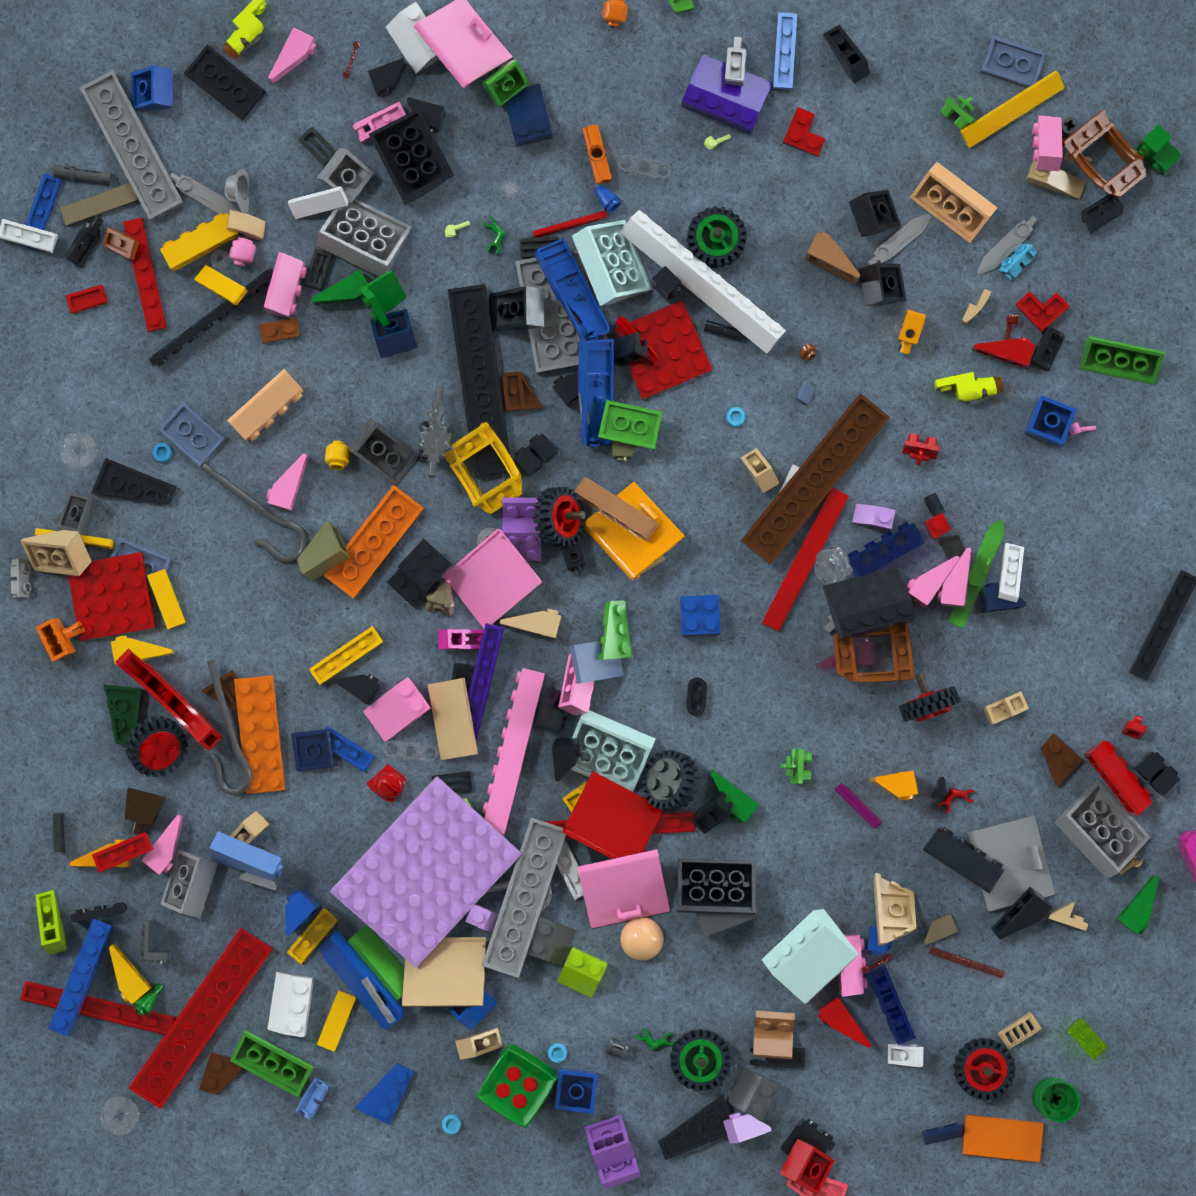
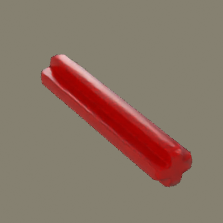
M624 316L616 320V325L625 335L637 332ZM640 335V344L642 345L644 338ZM648 344L647 359L654 363L659 358V355Z

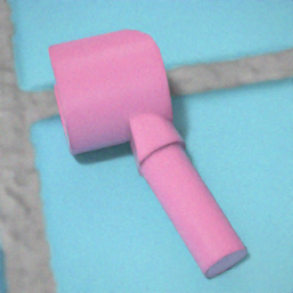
M1078 422L1071 424L1069 432L1071 435H1076L1084 431H1096V426L1080 428Z

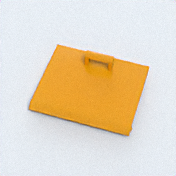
M632 482L616 496L658 523L659 527L648 541L642 540L598 511L584 521L585 527H583L632 581L635 578L638 579L645 569L685 538V535L635 482Z

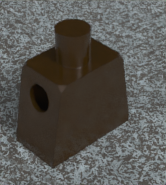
M133 788L127 789L125 819L133 821L131 833L139 835L143 833L144 825L154 826L166 797Z

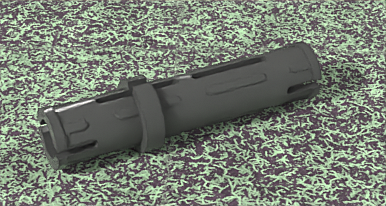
M55 164L53 167V177L68 178L70 181L83 180L111 184V172L80 169L73 165L66 167Z

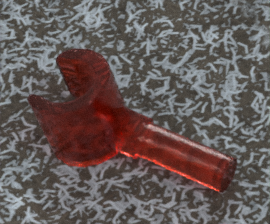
M1017 314L1006 317L1007 330L1004 340H1009L1012 325L1018 324Z

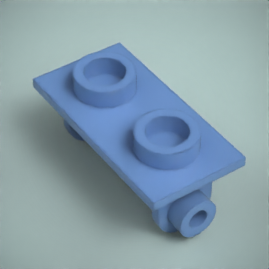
M314 1077L295 1112L304 1115L308 1120H311L312 1117L314 1118L320 1106L317 1102H322L329 1091L328 1083Z

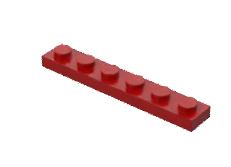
M141 217L124 221L126 235L139 241L135 258L131 260L147 331L153 332L165 329L167 326L143 219Z

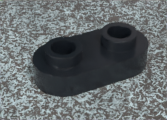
M693 678L688 683L686 709L693 716L701 715L706 708L707 684L702 678ZM695 684H700L701 689L699 691L694 690ZM694 703L699 704L700 708L698 710L692 708Z

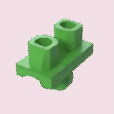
M961 95L957 100L962 104L961 106L951 97L944 101L946 104L943 106L941 113L949 118L956 111L960 117L954 124L962 130L976 120L965 110V108L970 112L974 110V107L970 104L973 98L970 96L966 100Z
M791 749V756H786V764H781L780 768H786V775L790 776L791 784H803V782L811 781V771L803 770L804 763H811L812 753L806 752L804 749Z

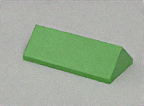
M1089 336L1084 343L1080 369L1155 384L1165 352Z
M366 925L347 942L392 996L399 1000L403 996L404 968L374 931ZM379 991L378 995L380 996L384 1004H387L386 1000Z
M246 1030L243 1032L230 1060L234 1064L296 1097H299L313 1071L312 1065Z

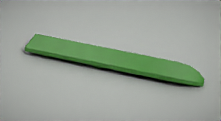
M998 520L994 522L986 532L969 571L965 608L954 607L948 622L964 628L1004 534L1003 521Z

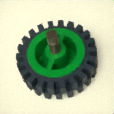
M713 206L712 209L706 208L705 211H700L692 219L688 229L687 243L689 250L707 266H712V268H717V266L722 268L736 261L743 253L747 240V231L743 220H740V216L738 214L735 215L733 210H726V207L717 208V206Z
M698 1029L684 1033L682 1037L677 1039L672 1048L670 1056L672 1071L676 1079L688 1089H693L694 1091L712 1090L726 1079L730 1071L731 1057L725 1041L718 1034L710 1030Z

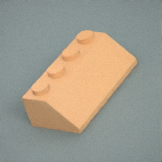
M938 162L928 171L910 196L912 200L969 243L972 242L997 209L995 205Z
M283 369L227 421L247 442L249 440L254 441L260 435L259 431L263 427H270L274 423V417L278 414L280 416L289 409L287 406L292 401L295 403L303 396L301 393L304 390Z

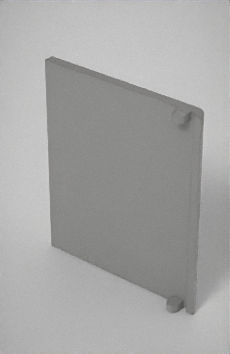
M1035 815L967 832L973 849L979 848L987 853L985 857L990 860L995 858L1004 864L1002 867L1005 871L992 891L988 893L982 889L988 911L1012 906L1029 887H1032L1043 897L1055 895Z

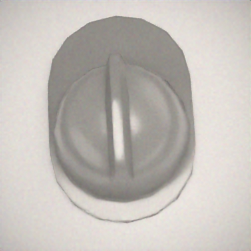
M240 169L237 174L231 175L226 179L224 191L226 198L229 201L236 202L242 213H248L249 176L246 170Z

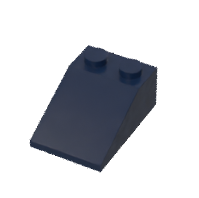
M540 84L525 87L505 103L516 147L553 138Z

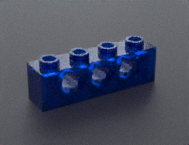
M906 522L897 527L899 531L892 534L890 531L881 536V541L875 543L873 540L864 545L865 549L861 552L855 550L847 555L848 559L845 562L854 578L867 575L923 545L925 542L915 524L909 525ZM897 536L904 537V546L897 545ZM881 545L888 547L889 552L887 555L880 554L879 547ZM864 554L871 556V564L863 563L862 556Z
M881 964L866 970L865 972L895 1043L900 1045L916 1038L886 965Z

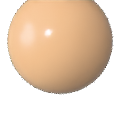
M638 917L630 920L624 926L620 942L622 949L630 958L646 961L654 958L660 952L664 936L660 926L655 921L646 917Z

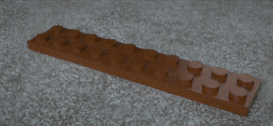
M860 393L741 539V542L771 565L890 417Z

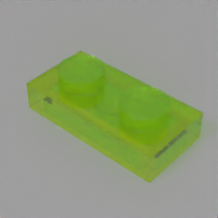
M1081 1017L1066 1029L1092 1060L1107 1048L1105 1043Z

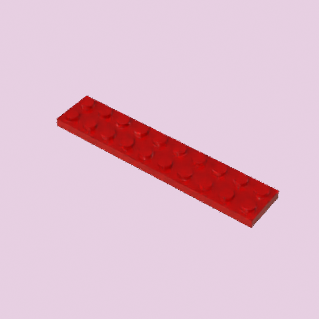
M240 926L132 1080L128 1089L161 1109L273 948Z

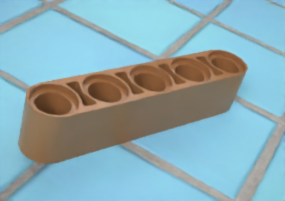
M586 477L582 479L574 490V493L579 495L578 499H581V501L644 541H648L659 527L658 523Z

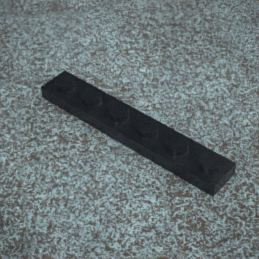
M1180 570L1129 673L1144 681L1148 680L1196 586L1195 576Z

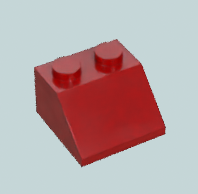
M797 1139L780 1174L804 1189L818 1195L835 1160L814 1146Z

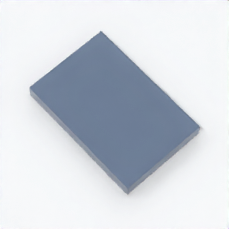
M992 36L980 72L1018 85L1030 87L1038 81L1047 53Z
M184 401L158 428L165 437L200 468L226 440Z
M119 537L111 557L143 552L147 575L163 569L167 573L172 562L171 558ZM148 580L149 591L153 592Z
M601 641L570 646L577 684L624 676L621 659L598 660L599 654L602 653L603 644H600Z

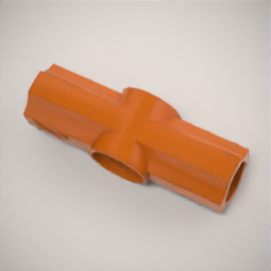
M598 125L582 128L596 184L612 181ZM594 151H600L602 153V156L600 158H594L592 156V153Z

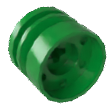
M1045 1078L1038 1082L1033 1089L1032 1101L1036 1111L1051 1121L1058 1123L1067 1122L1079 1110L1080 1098L1078 1092L1072 1085L1059 1078ZM1052 1095L1057 1096V1098H1055V1102L1050 1101L1051 1099H1053Z

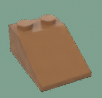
M817 232L805 260L856 285L860 277L859 272L837 243L832 240V236L824 232L821 234Z

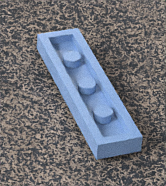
M778 12L773 89L792 90L797 26V14Z

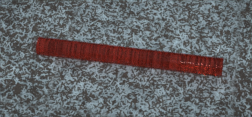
M930 946L928 954L999 978L1004 976L1005 971Z

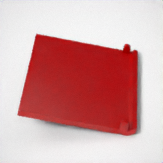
M592 771L562 833L611 859L643 852L663 810L648 803L649 800Z

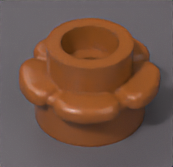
M811 343L803 346L799 350L800 358L807 361L813 359L816 356V347H813Z

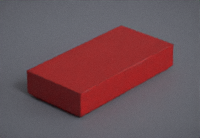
M102 284L66 295L71 314L108 303Z

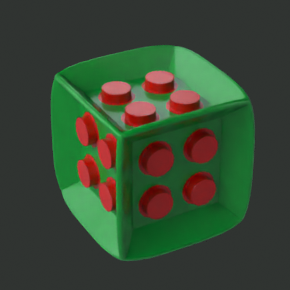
M509 1042L488 1073L481 1089L476 1093V1097L506 1119L527 1128L549 1095L559 1074L541 1060Z

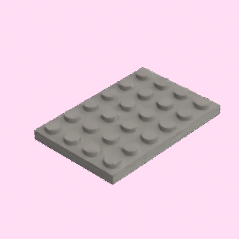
M572 250L571 253L599 305L578 250ZM536 258L515 261L520 287L529 286L544 289V327L528 329L536 374L579 366L580 338L568 315L557 301ZM574 311L573 313L576 315V317L578 318V320L580 321V323H582V321L579 319V317L577 316V314H576L575 311ZM607 334L596 340L607 339Z

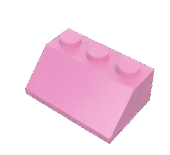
M279 252L264 308L269 314L288 319L291 318V315H295L297 304H295L296 296L300 297L302 286H300L302 278L305 279L307 268L303 261Z
M859 934L844 935L859 955L838 974L839 994L842 997L864 994V989H867V979L863 977L862 970L866 969L865 958H862L861 950H864V938H860Z

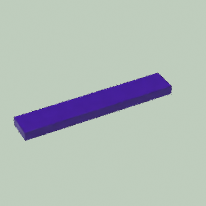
M489 623L485 624L468 693L475 739L478 738L505 628Z

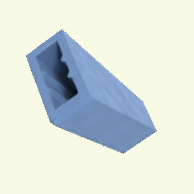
M219 831L209 848L213 861L275 881L276 877L281 875L284 868L282 858Z

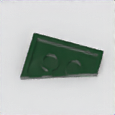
M103 684L110 711L115 744L125 745V742H129L127 736H133L131 733L132 728L138 730L136 724L139 723L143 689Z

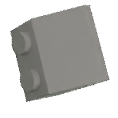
M339 148L317 179L329 189L341 186L347 200L352 203L374 172L348 150Z

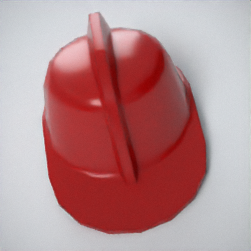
M387 764L367 782V786L382 799L394 802L402 794L406 779L392 766Z

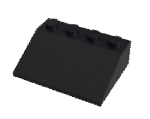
M420 108L369 133L370 139L404 205L421 198L454 176Z
M897 567L823 586L839 641L912 623L917 618L912 600Z
M944 826L943 829L939 827L925 845L923 851L990 893L1005 871L1002 867L1004 864L995 858L990 860L985 857L987 855L986 852L979 848L973 849L969 846L970 842L966 839L954 837V832Z
M678 858L677 912L756 915V861Z

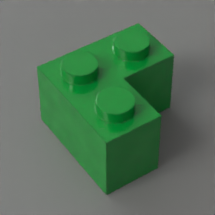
M1159 124L1141 141L1136 150L1140 155L1143 154L1145 157L1143 160L1147 159L1152 164L1151 168L1156 173L1161 172L1164 174L1182 154L1168 142L1172 136Z

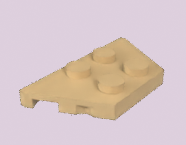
M875 873L873 879L878 946H882L917 929L913 891L902 888L894 881L889 882L881 878V874Z

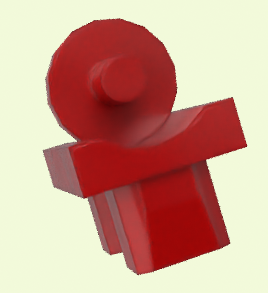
M910 433L908 439L905 440L902 453L910 455L911 459H916V465L918 466L921 465V461L929 462V459L936 460L940 446H937V438L927 437L926 442L921 443L918 442V434Z

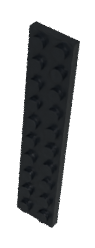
M480 284L448 289L468 433L478 428L481 423L487 422L510 454L486 285ZM491 444L472 455L475 477L508 473Z

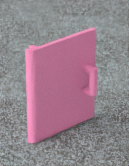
M455 0L413 26L463 88L469 87L472 82L512 58V55L466 0Z
M496 529L442 576L445 579L444 582L453 588L483 628H485L486 623H495L542 583L500 529Z
M657 850L577 867L591 928L670 911Z

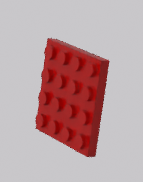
M683 300L629 322L644 339H647L648 344L659 355V358L654 363L644 359L628 364L642 400L712 371ZM619 327L613 329L616 339L626 336Z
M143 552L95 560L88 565L80 576L68 575L76 622H81L83 626L79 628L84 627L85 630L84 633L79 634V641L156 628Z

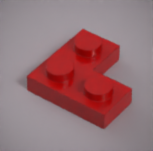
M797 107L783 143L818 157L825 138L808 131L815 114Z
M1031 291L1015 304L1040 333L1070 307L1058 293H1055L1046 303L1042 304Z

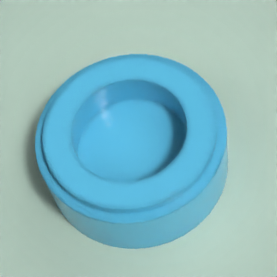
M731 408L727 412L726 420L733 427L741 426L745 421V413L741 408Z
M555 1043L549 1047L548 1057L554 1063H561L567 1057V1049L564 1045Z
M454 1114L445 1116L442 1121L444 1132L447 1134L457 1133L461 1128L460 1118Z

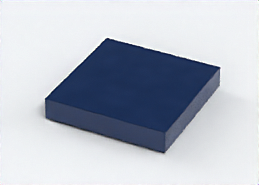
M330 728L294 732L291 734L297 771L336 766Z

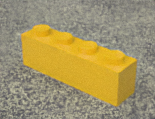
M220 213L213 218V221L201 223L196 227V230L184 232L180 235L179 239L164 243L160 250L170 269L174 272L240 236L238 232L227 230L229 215L227 213Z

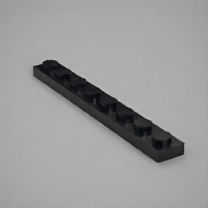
M268 268L244 286L248 292L237 306L227 300L148 358L153 366L156 364L158 366L162 365L168 360L167 356L173 353L175 355L183 349L181 345L185 342L191 343L198 338L197 333L201 330L204 332L209 330L213 326L212 322L217 318L219 320L225 318L229 314L227 312L232 307L236 309L244 303L243 299L249 295L251 298L259 292L258 288L263 284L265 286L269 285L273 270Z

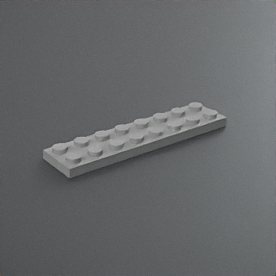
M112 70L81 86V92L149 220L151 221L184 204L115 72Z
M534 818L530 819L520 849L522 854L516 861L482 966L519 978L566 834L562 833L563 828Z

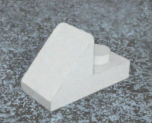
M888 1044V1064L923 1067V1047L912 1044Z

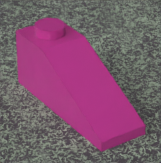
M438 630V650H477L480 648L484 630Z

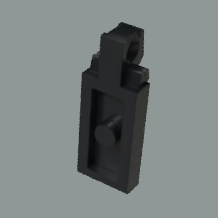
M93 215L88 222L86 221L64 258L81 268L100 238L99 228L103 220Z

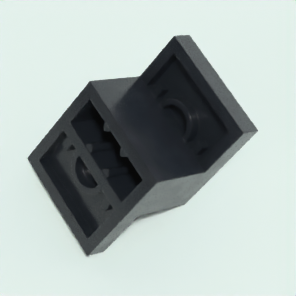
M423 539L398 565L399 569L386 583L412 607L416 608L434 589L437 583L441 581L440 578L452 564L430 543Z

